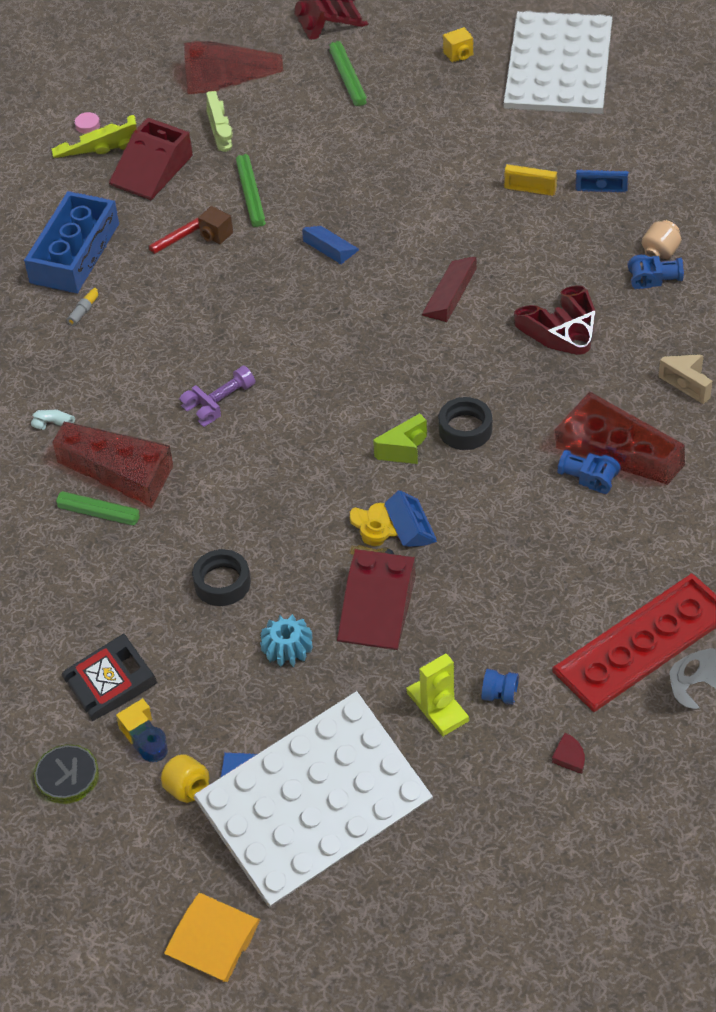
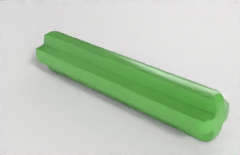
M64 491L59 493L56 500L58 508L124 524L136 525L140 517L139 510L136 508Z

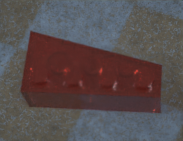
M590 391L555 429L557 449L569 450L572 454L587 458L589 453L598 456H610L618 461L621 467L620 470L666 485L685 466L684 444Z
M65 421L53 440L58 463L86 477L89 476L98 480L99 483L107 487L110 486L131 499L139 500L150 508L153 507L173 468L170 445Z

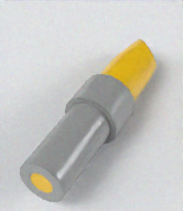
M96 288L90 290L77 303L76 308L67 318L68 324L75 326L82 316L90 310L98 297Z

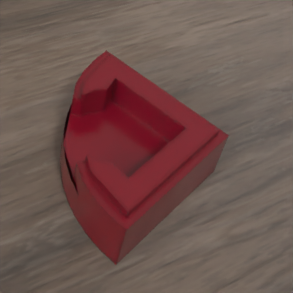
M564 733L552 757V763L582 774L585 763L582 746L574 737Z

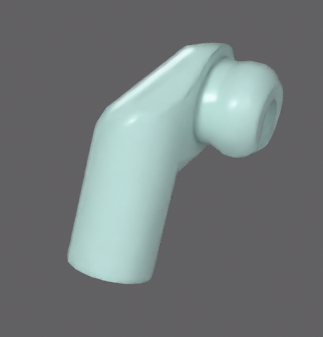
M56 409L38 410L32 415L34 418L31 421V425L38 429H45L48 421L69 429L74 423L75 417Z

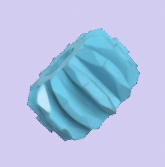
M293 614L288 619H284L279 615L277 622L268 620L267 628L262 629L261 650L263 654H266L269 663L277 660L281 668L285 660H289V663L294 667L296 663L295 658L305 662L306 653L311 652L313 648L311 641L313 639L310 627H307L304 619L296 621Z

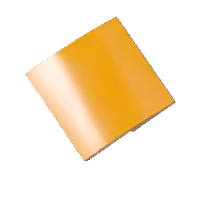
M198 893L181 919L164 954L227 982L234 971L242 950L246 951L260 919L202 893Z

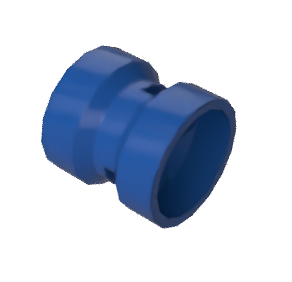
M487 668L482 687V700L493 701L494 699H501L504 704L514 705V692H517L519 674L509 672L506 675H502L497 670Z

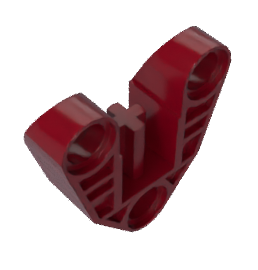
M575 285L563 289L560 297V304L563 309L557 307L552 314L546 309L535 305L523 306L514 311L515 327L547 348L575 355L585 354L591 348L595 308L589 292L584 286ZM581 340L586 344L580 346L573 343V341Z

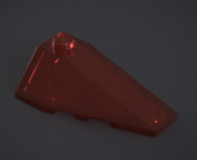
M211 41L184 43L188 94L218 91L222 87L239 85L241 82L249 79H259L283 71L282 54Z

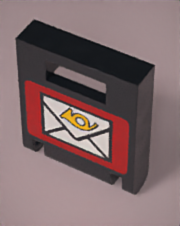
M124 633L62 672L63 679L85 712H88V716L92 721L124 705L158 683L152 671ZM130 656L140 668L132 674L128 672L122 661L130 658Z

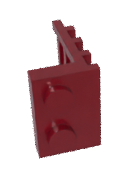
M299 0L295 5L294 13L306 35L311 40L319 38L326 21L359 27L369 25L367 21L362 20L360 13L353 3L355 0Z

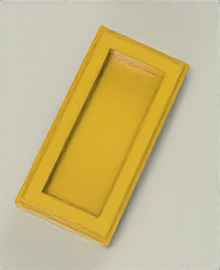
M507 164L505 167L504 188L553 196L557 189V172Z

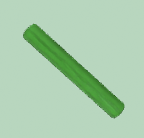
M340 41L331 42L329 45L331 48L330 53L354 105H365L367 97Z
M247 154L238 155L236 157V164L251 224L253 227L264 226L265 217L250 158Z

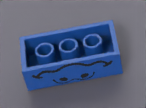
M67 191L24 260L29 283L78 294L119 225L115 201Z

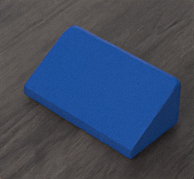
M576 170L575 190L627 192L628 171Z
M322 226L305 227L302 229L303 241L339 264H342L359 251L357 247Z
M398 490L385 502L386 510L403 546H425L437 542L417 498Z

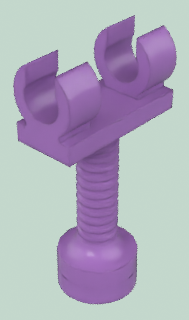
M241 366L233 372L234 378L231 381L222 385L211 394L206 395L195 385L192 387V390L184 392L179 400L183 402L181 406L186 411L191 410L199 403L203 406L197 411L196 415L200 418L198 422L205 427L221 417L220 407L216 404L218 401L240 387L247 390L255 384V378L246 366Z

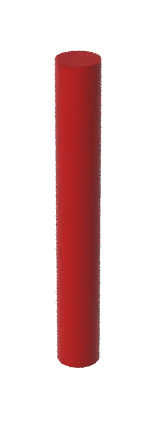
M198 218L149 245V250L156 254L198 230Z

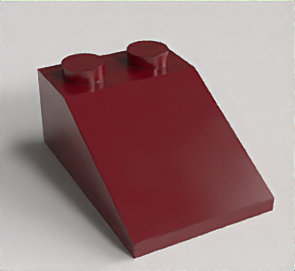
M355 549L348 574L337 638L338 642L398 650L416 578L415 557Z

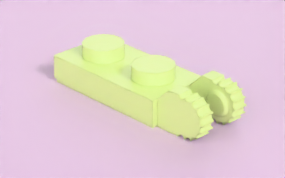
M210 91L207 93L206 111L218 149L227 152L232 148V128L229 126L228 117H223V101H219L216 91Z

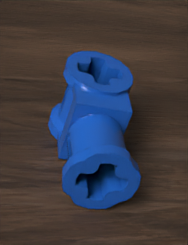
M636 255L627 264L628 270L633 275L631 283L634 289L662 286V280L677 279V281H683L684 279L682 258L660 262L659 256Z
M564 450L558 464L557 473L561 475L566 473L578 477L579 485L607 494L612 487L611 481L613 477L619 474L621 467L618 461L610 456H598L589 453L587 458L571 454L569 450Z

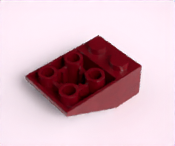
M147 118L133 132L109 181V185L152 200L193 156L190 132Z

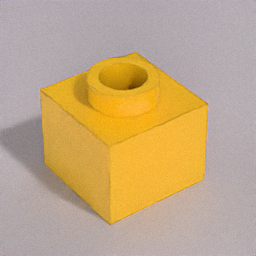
M464 27L443 34L444 54L451 62L467 59L473 55V37Z

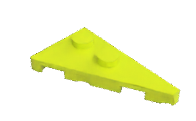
M135 115L128 116V123L121 126L111 123L101 129L80 136V142L69 146L65 142L52 148L53 158L89 152L105 154L110 149L115 148L125 150L133 132L137 129Z

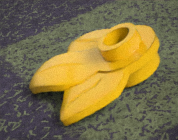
M375 503L370 506L369 510L356 507L351 509L350 522L360 529V535L364 543L371 546H380L389 536H398L386 510L385 503Z

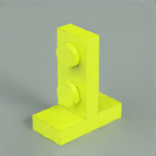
M447 653L419 668L420 680L407 687V694L442 737L469 722L468 714L454 699V662Z

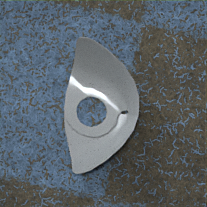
M709 648L691 653L672 666L669 673L673 694L677 701L685 707L692 709L700 708L686 692L690 684L705 681L716 689V649ZM692 660H698L699 668L691 676H685L684 670L686 665Z

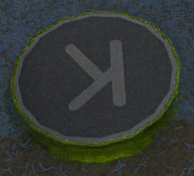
M72 744L57 746L44 753L36 763L34 770L37 790L47 800L59 804L80 801L95 788L99 778L98 764L90 750L80 745Z

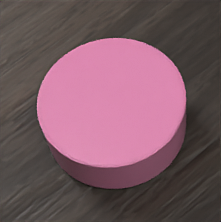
M91 112L78 115L75 118L76 130L82 134H87L99 129V117Z

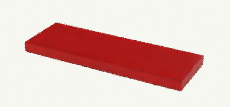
M691 573L552 667V672L593 712H596L716 628V594Z

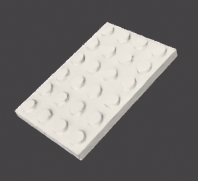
M530 11L517 12L504 108L603 114L612 16L557 14L553 12L533 13Z
M357 691L194 795L195 801L269 908L433 797Z

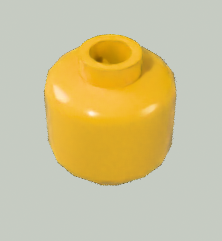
M185 754L177 755L164 766L161 774V784L166 792L177 800L189 803L195 801L194 795L209 786V772L203 764L193 757Z

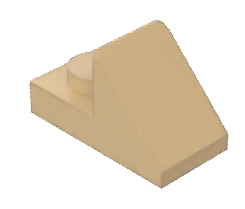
M703 355L667 356L660 360L659 378L702 404L711 397L713 381L704 374H701Z

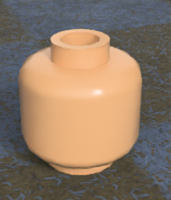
M667 220L654 222L643 236L641 242L646 256H659L662 259L671 258L681 243L679 228Z

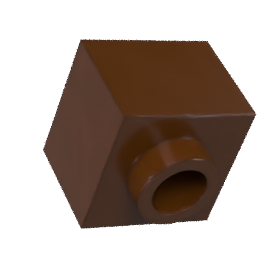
M210 206L198 217L200 235L206 241L222 244L233 234L231 215L213 206Z

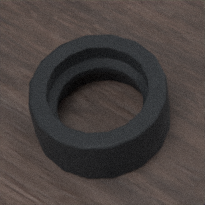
M458 397L450 400L441 407L438 414L439 436L445 444L455 449L473 450L481 447L490 439L492 434V412L486 403L476 398ZM469 415L481 420L482 425L471 431H461L451 427L449 422L458 416Z
M226 549L210 551L201 556L193 567L192 577L196 594L203 602L212 606L234 604L243 599L250 589L251 578L248 563L241 554ZM220 567L232 568L240 576L236 582L222 588L211 587L204 583L206 574Z

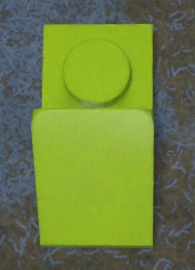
M419 413L373 439L374 457L377 460L418 464L417 446L427 437V420Z

